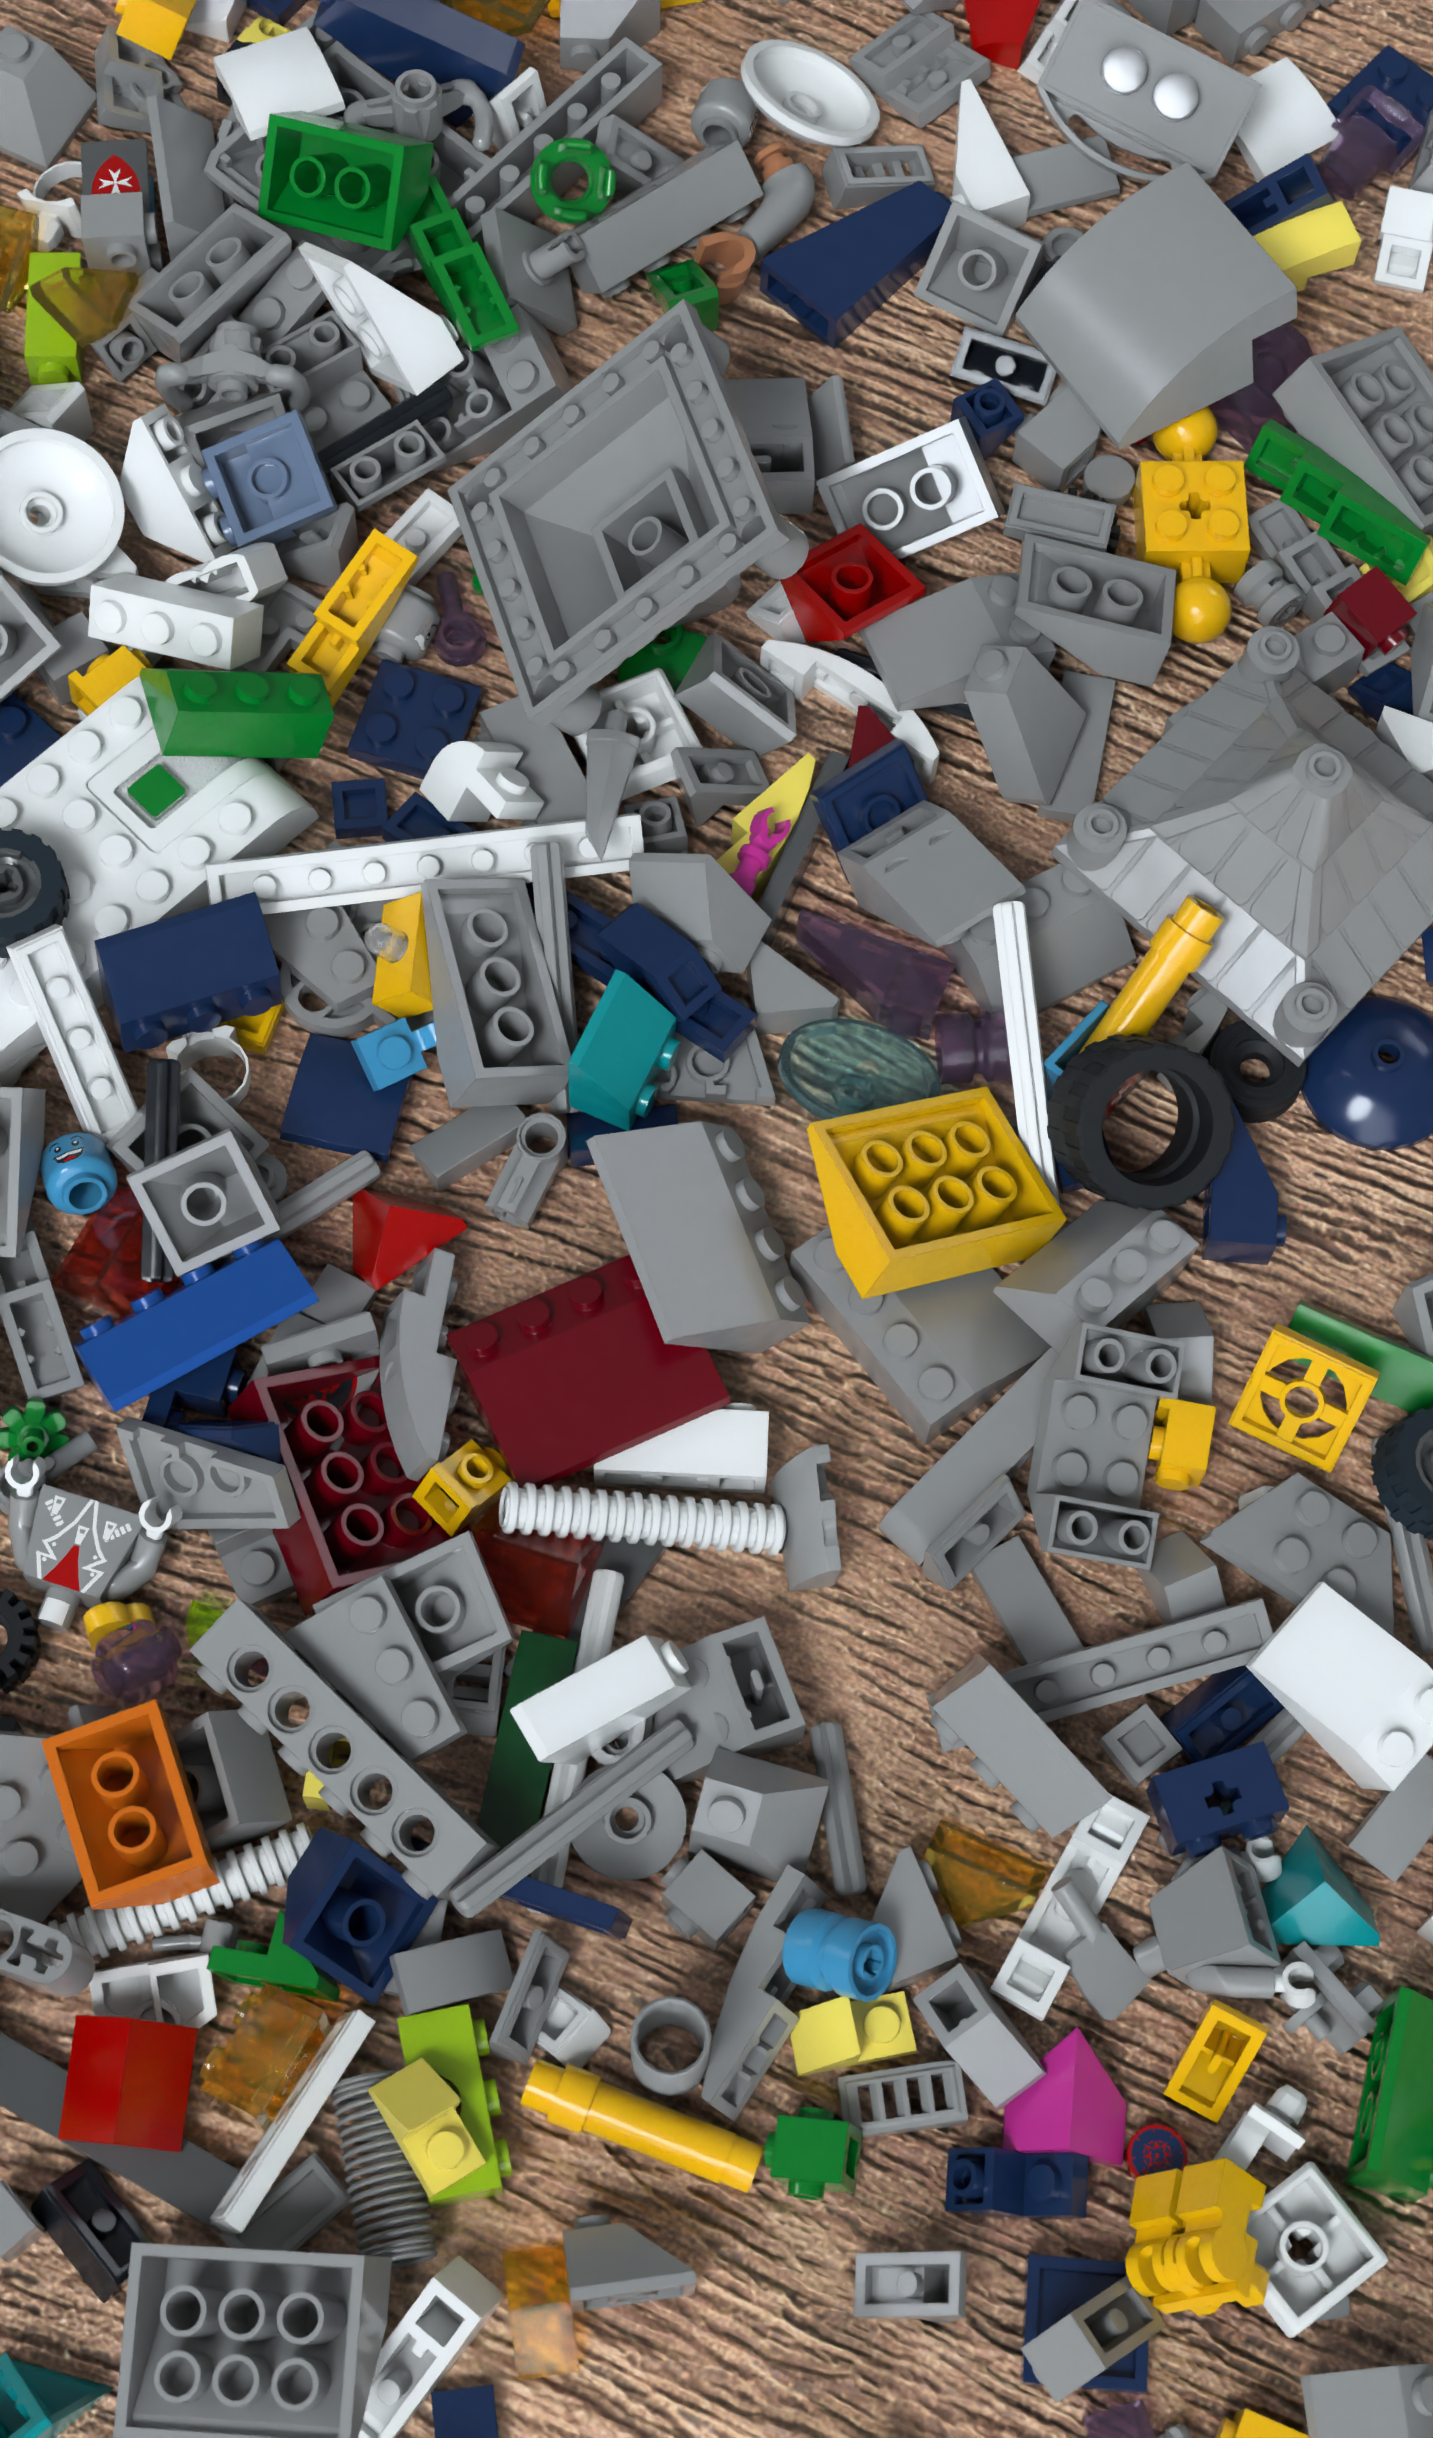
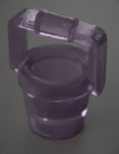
M1368 85L1363 87L1332 123L1331 127L1338 131V134L1317 163L1333 193L1343 199L1351 200L1381 172L1386 171L1389 175L1393 176L1420 146L1425 136L1424 127L1411 117L1413 115L1412 112L1391 95L1387 97L1374 86ZM1365 99L1378 109L1377 112L1399 130H1404L1413 138L1399 156L1392 140L1378 125L1360 115H1352Z

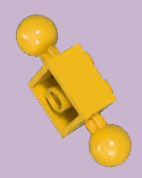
M1208 406L1152 434L1153 442L1158 452L1169 461H1140L1132 493L1136 559L1176 570L1175 583L1178 584L1175 585L1172 633L1179 639L1192 644L1210 642L1219 637L1227 628L1232 613L1231 600L1226 590L1219 583H1238L1243 577L1250 554L1243 461H1202V458L1212 450L1218 434L1215 415Z

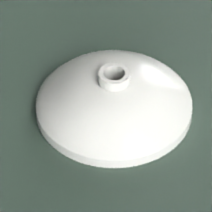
M771 39L760 41L752 45L746 52L741 63V76L747 93L757 108L782 132L806 143L834 148L849 147L863 143L874 133L880 118L875 98L866 85L840 62L814 48L787 40Z
M30 428L2 436L0 438V569L6 575L16 580L39 586L66 585L79 581L95 572L114 551L124 524L125 509L122 490L109 464L86 442L62 431ZM33 511L42 512L47 518V524H35L30 519V513Z

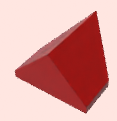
M365 1187L353 1195V1272L359 1280L365 1282L375 1291H378L427 1257L434 1248L438 1249L468 1227L462 1218L442 1207Z

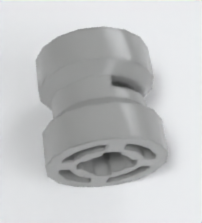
M1267 558L1254 565L1238 581L1233 591L1236 598L1244 606H1252L1255 609L1257 620L1263 627L1284 626L1301 610L1307 599L1304 592L1296 584H1288L1283 579V570L1272 558Z

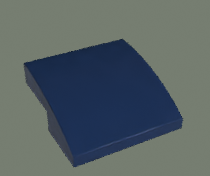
M311 1033L292 1086L280 1131V1139L350 1155L366 1150L375 1160L387 1163L401 1126L402 1109L415 1074L381 1090L373 1091L350 1041Z

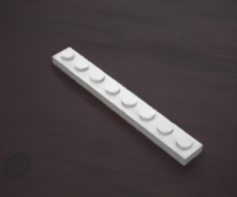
M630 813L616 816L602 861L586 836V819L205 863L209 903L213 905L255 892L262 914L265 915L404 898L421 892V884L425 879L524 878L525 883H531L533 880L530 849L532 845L541 842H557L562 845L565 878L630 871L629 860L632 854L644 853L641 815Z

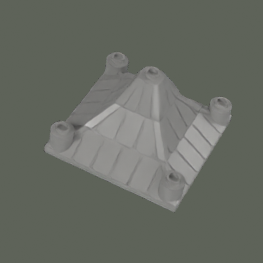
M685 299L681 300L447 489L527 720L541 730L551 723L571 736L587 732L597 722L602 707L601 695L596 688L591 686L592 684L599 682L620 666L624 659L633 656L645 647L662 630L664 631L668 628L707 617L729 606L739 595L742 587L740 573L752 564L777 580L786 579L794 575L803 566L808 556L809 542L807 536L803 531L777 513L771 495L764 484V478L757 461L751 452L744 429L738 420L730 395L724 386L722 375L729 363V346L723 339L702 324L697 309Z
M1267 626L1258 629L1252 634L1241 657L1099 803L1089 804L1079 810L1069 832L1054 846L1051 856L1149 940H1151L1166 916L1176 913L1187 895L1195 896L1217 910L1225 920L1211 939L1214 946L1197 971L1189 974L1299 1068L1433 923V783L1422 773H1418L1412 768L1410 763L1387 744L1381 742L1373 732L1354 716L1344 711L1342 706L1318 686L1313 685L1305 675L1295 668L1299 661L1300 648L1297 640L1290 632L1281 627Z

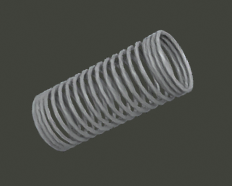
M668 1996L655 1999L647 2004L633 2021L630 2036L633 2072L641 2085L653 2094L665 2097L684 2095L698 2086L705 2075L712 2036L709 2021L701 2009L687 1999ZM668 2024L681 2026L695 2036L701 2046L702 2053L696 2062L685 2070L675 2072L657 2070L646 2062L639 2051V2045L645 2035L659 2026Z
M400 2070L371 2072L343 2079L337 2082L331 2094L333 2097L332 2104L338 2108L334 2115L340 2119L336 2123V2127L342 2130L338 2134V2138L344 2141L339 2147L345 2152L341 2158L347 2163L343 2170L349 2174L345 2181L351 2185L347 2189V2193L353 2196L348 2202L351 2206L355 2207L350 2213L353 2217L357 2218L352 2225L359 2229L354 2236L361 2240L356 2245V2248L360 2250L358 2255L392 2257L391 2269L431 2260L438 2254L435 2250L437 2248L434 2244L436 2241L434 2239L435 2236L432 2234L417 2235L379 2245L365 2246L376 2240L393 2239L427 2232L433 2227L430 2223H421L378 2234L363 2235L374 2229L413 2224L425 2221L431 2217L429 2212L411 2213L423 2210L429 2206L427 2201L410 2202L425 2197L427 2193L425 2190H412L422 2185L419 2179H410L417 2176L413 2169L409 2168L411 2165L368 2092L369 2088ZM349 2109H364L351 2114H341ZM369 2119L353 2125H343L350 2120ZM371 2130L355 2136L345 2135L352 2131ZM373 2141L357 2147L347 2146L354 2142ZM375 2152L359 2158L349 2157L356 2153ZM381 2162L361 2169L351 2168L358 2164ZM383 2173L366 2179H353L360 2175ZM385 2184L368 2190H355L362 2186ZM392 2194L370 2201H357L368 2196ZM394 2205L373 2212H359L369 2207ZM402 2215L375 2223H361L371 2218Z

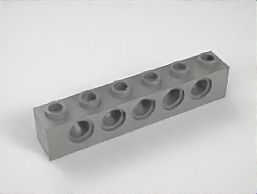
M237 1598L189 1650L203 1664L197 1670L199 1676L221 1695L229 1690L243 1704L237 1710L240 1717L261 1735H264L269 1730L283 1744L277 1752L289 1766L302 1776L310 1771L325 1786L318 1793L324 1801L343 1817L351 1811L366 1826L360 1833L361 1837L384 1858H387L392 1852L407 1867L401 1876L419 1895L428 1900L434 1894L438 1898L451 1901L450 1889L489 1860L501 1847L282 1636L283 1633L258 1608ZM260 1658H266L269 1665L267 1678L260 1685L251 1687L248 1680V1672L251 1665ZM306 1697L310 1706L308 1718L302 1725L293 1728L288 1719L289 1709L296 1700ZM347 1738L351 1746L350 1757L343 1766L333 1768L329 1761V1751L337 1740ZM388 1778L393 1790L391 1800L385 1807L375 1810L370 1802L371 1789L379 1780ZM429 1819L434 1826V1839L426 1849L416 1851L411 1841L413 1828L420 1821Z

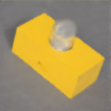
M421 891L384 904L381 923L370 926L364 936L366 948L377 956L372 1004L399 1018L405 1017V1019L433 1010Z

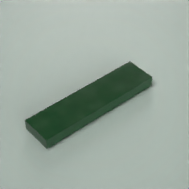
M521 1630L477 1824L501 1847L496 1853L541 1820L553 1763L539 1762L510 1710L521 1702L573 1675L579 1646L577 1641Z

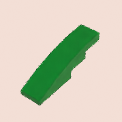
M436 175L430 176L427 196L405 233V237L430 285L471 352L520 334L519 326L478 241L472 242L457 208L451 209Z
M1271 418L1263 425L1244 464V468L1284 491L1279 501L1321 524L1316 534L1372 567L1377 565L1384 574L1406 586L1431 539L1397 507L1321 449Z

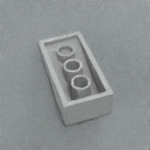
M524 878L425 879L421 884L437 1057L450 1108L549 1104L568 1083V1061L571 1054Z

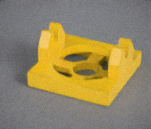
M1276 1323L1228 1424L1331 1473L1378 1380L1380 1372ZM1300 1358L1312 1360L1304 1377L1295 1378L1289 1382L1268 1373L1275 1366L1287 1360ZM1328 1368L1336 1373L1344 1386L1347 1401L1345 1409L1326 1401L1325 1392L1320 1384ZM1295 1387L1309 1388L1318 1397V1408L1310 1414L1296 1413L1287 1403V1393ZM1261 1391L1279 1399L1280 1409L1285 1415L1280 1427L1271 1421L1264 1410ZM1318 1418L1336 1426L1334 1429L1318 1436L1302 1437L1296 1435L1301 1424L1311 1423Z

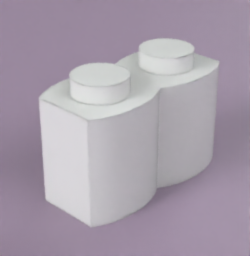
M259 542L177 573L165 582L252 602L280 589L286 583L288 577L275 545L268 542Z

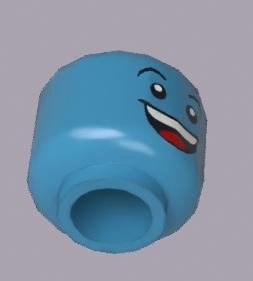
M74 1132L65 1134L53 1140L43 1151L39 1165L47 1197L56 1209L73 1215L89 1214L106 1206L114 1197L118 1185L117 1173L111 1153L100 1138L90 1133Z

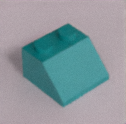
M615 970L568 1061L569 1106L621 1129L630 1131L638 1115L645 1118L650 1112L658 1092V1087L653 1084L661 1069L669 1071L672 1068L679 1053L681 1041L676 1039V1017L628 974L620 970Z

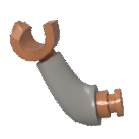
M784 142L768 145L757 153L754 158L756 168L759 171H763L761 177L764 184L761 189L764 195L762 196V203L736 234L716 232L700 237L693 257L698 265L717 261L727 268L726 271L719 273L715 283L719 294V305L729 304L737 299L752 266L776 247L808 215L814 203L815 179L806 164H796L792 157H788L789 150Z

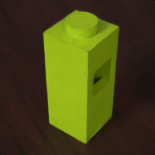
M81 252L29 253L24 358L31 386L79 382L83 385L87 279Z

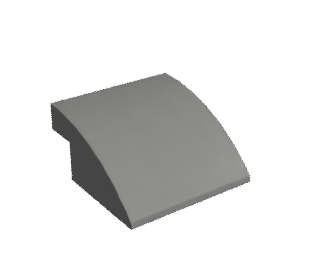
M1187 161L1158 177L1097 221L1044 275L1017 311L1015 317L1017 324L1118 450H1121L1252 384V340L1297 318V287Z

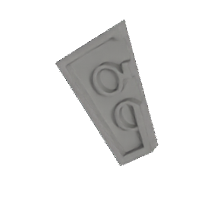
M342 905L263 915L274 955L290 967V972L336 1012L339 1013L373 996L376 963Z
M747 1001L739 1002L749 1008ZM755 1028L724 1063L676 1032V1039L681 1041L677 1058L669 1071L660 1070L653 1084L658 1087L656 1099L775 1106L776 1101Z
M129 1416L116 1426L141 1506L147 1500L160 1495V1501L156 1505V1514L163 1521H166V1515L171 1507L175 1505L181 1507L183 1512L181 1520L169 1529H289L301 1518L285 1465Z
M381 1575L282 1634L409 1761L419 1762L468 1733L389 1578Z

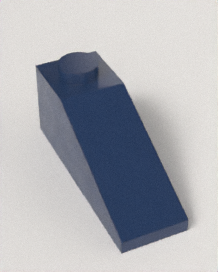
M1306 153L1227 200L1224 204L1247 231L1254 236L1296 216L1336 203L1337 200L1326 177L1310 154Z
M1233 1104V1117L1236 1118L1231 1142L1233 1143L1232 1149L1222 1165V1171L1216 1179L1214 1178L1206 1186L1207 1189L1204 1191L1201 1260L1268 1265L1275 1248L1284 1246L1287 1217L1286 1214L1278 1213V1192L1235 1104Z

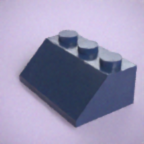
M255 892L94 941L103 1000L124 1053L139 1048L152 1049L160 1046L168 1039L190 1032H206L215 1028L219 1023L244 1015L257 1016L265 1013L273 1006L282 1004L280 974L260 903Z

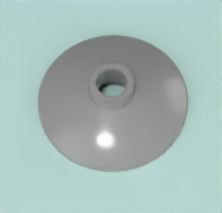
M614 1763L602 1766L601 1768L592 1772L579 1785L576 1792L582 1789L585 1785H587L589 1782H591L593 1779L599 1776L602 1772H604ZM661 1772L575 1838L572 1844L580 1858L591 1869L605 1877L629 1881L651 1876L670 1863L682 1845L687 1823L686 1809L682 1796L670 1778ZM624 1807H630L637 1812V1821L629 1828H621L615 1823L616 1813Z

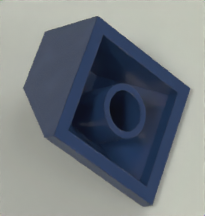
M320 1827L288 1877L282 1943L357 1995L375 2005L393 1976L389 1957L410 1949L439 1900L433 1896L428 1900L423 1898L403 1879L400 1872L356 1841Z

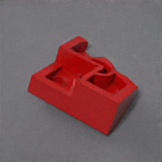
M964 0L963 9L965 20L970 26L969 42L971 49L989 59L992 63L1018 70L1033 35L1035 20L1043 0Z

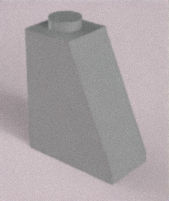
M982 644L963 692L1001 796L1006 802L1050 806L1087 713L1026 647Z

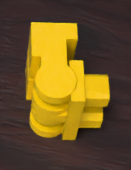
M1227 2158L1185 2166L1183 2172L1176 2168L1136 2177L1129 2225L1137 2231L1135 2243L1129 2248L1126 2256V2272L1132 2287L1144 2297L1154 2296L1152 2305L1163 2314L1191 2310L1198 2316L1215 2313L1223 2303L1237 2301L1244 2307L1262 2305L1266 2297L1269 2272L1255 2261L1258 2240L1246 2233L1250 2211L1262 2209L1266 2186Z

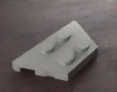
M1298 1472L1202 1536L1201 1544L1294 1605L1298 1606L1318 1582H1324L1394 1637L1391 1534Z
M0 1731V1909L42 1923L82 1879L41 1740L55 1735L39 1734L32 1736L22 1735L18 1732ZM14 1933L6 1936L10 1944L13 1943Z

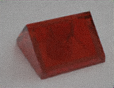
M116 1189L114 1197L104 1207L90 1215L51 1281L53 1285L122 1318L133 1312L130 1302L157 1287H160L163 1294H166L177 1288L182 1279L175 1274L173 1281L147 1282L142 1280L141 1244L143 1210L132 1190Z
M499 1499L470 1529V1532L473 1533L508 1622L551 1636L567 1639L607 1536H604L601 1541H594L589 1534H586L583 1540L574 1538L573 1533H568L566 1538H558L553 1531L547 1537L540 1536L537 1530H532L530 1535H523L520 1533V1529L517 1528L514 1529L512 1534L504 1533L499 1524Z

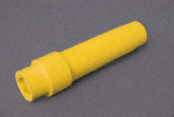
M1187 895L1174 915L1168 914L1149 941L1151 947L1094 1029L1079 1054L1089 1044L1095 1041H1103L1108 1036L1117 1034L1147 1036L1189 973L1197 971L1214 946L1211 939L1225 918L1204 901L1195 896Z
M537 2058L520 2105L548 2115L546 2122L577 2134L585 2131L715 2183L720 2182L748 2193L765 2146L739 2137L736 2133L602 2082V2076L568 2063L565 2069Z

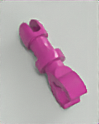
M773 807L763 809L755 814L750 825V843L741 846L737 854L740 862L735 872L729 873L750 897L756 887L754 881L759 871H765L771 861L768 853L778 842H781L787 836L790 830L791 823L789 819L775 823L774 833L768 835L770 829L767 826V819L774 812Z

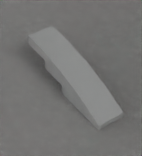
M1280 498L1248 515L1250 543L1262 560L1272 558L1281 567L1283 579L1288 584H1296L1304 592L1307 599L1301 610L1314 623L1324 616V612L1334 599L1361 578L1362 575L1355 564L1345 568L1329 542L1316 534L1318 530L1311 533L1298 512L1279 501ZM1404 641L1387 656H1384L1378 650L1364 662L1361 659L1358 670L1365 677H1368L1407 654L1411 648Z
M29 1213L20 1258L0 1257V1314L28 1399L38 1397L46 1400L85 1387V1383Z
M790 1865L786 1866L756 1919L732 1974L712 2038L701 2098L733 2122L739 2116L800 2019L784 2005L797 1985L791 1982L785 1973L782 1961L783 1943L787 1929L794 1918L804 1909L813 1907L820 1909L828 1897L807 1875Z

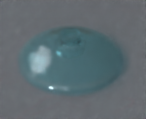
M832 1018L806 1023L787 1036L778 1058L779 1076L786 1090L805 1111L820 1121L937 1097L941 1093V1083L936 1068L917 1046L893 1031L864 1021Z

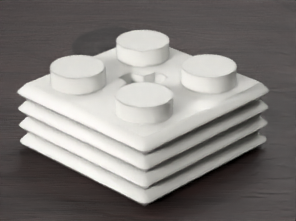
M661 668L653 669L598 691L602 700L601 712L597 722L590 729H605L608 712L611 710H621L628 715L626 733L633 732L635 736L642 738L639 754L636 755L622 800L677 779L670 754L676 747L702 748L679 701L673 697L675 693ZM588 731L581 735H573L586 764V739Z
M1313 2162L1304 2164L1266 2194L1262 2209L1250 2211L1246 2233L1258 2240L1255 2261L1269 2272L1266 2297L1262 2305L1289 2338H1293L1301 2333L1388 2262L1387 2255ZM1289 2235L1296 2241H1301L1307 2237L1312 2242L1314 2247L1308 2253V2257L1312 2262L1311 2265H1308L1302 2259L1294 2262L1287 2253L1292 2247L1288 2240Z

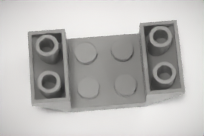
M333 310L262 349L261 358L272 365H290L306 378L311 388L310 402L301 414L316 452L321 451L392 408L363 370L360 344ZM259 383L258 389L261 394L279 392L285 412L288 413L289 410L287 409L286 402L291 395V391ZM415 420L330 469L331 482H329V486L336 504L348 502L354 507L355 511L360 512L444 464L446 456L420 422Z
M1085 1322L1077 1323L1045 1378L1027 1495L1041 1551L1151 1570L1159 1513L1139 1510L1156 1401L1157 1399L1177 1400L1186 1343Z

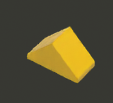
M1214 1999L1202 2012L1163 2094L1218 2123L1264 2041L1269 2027Z

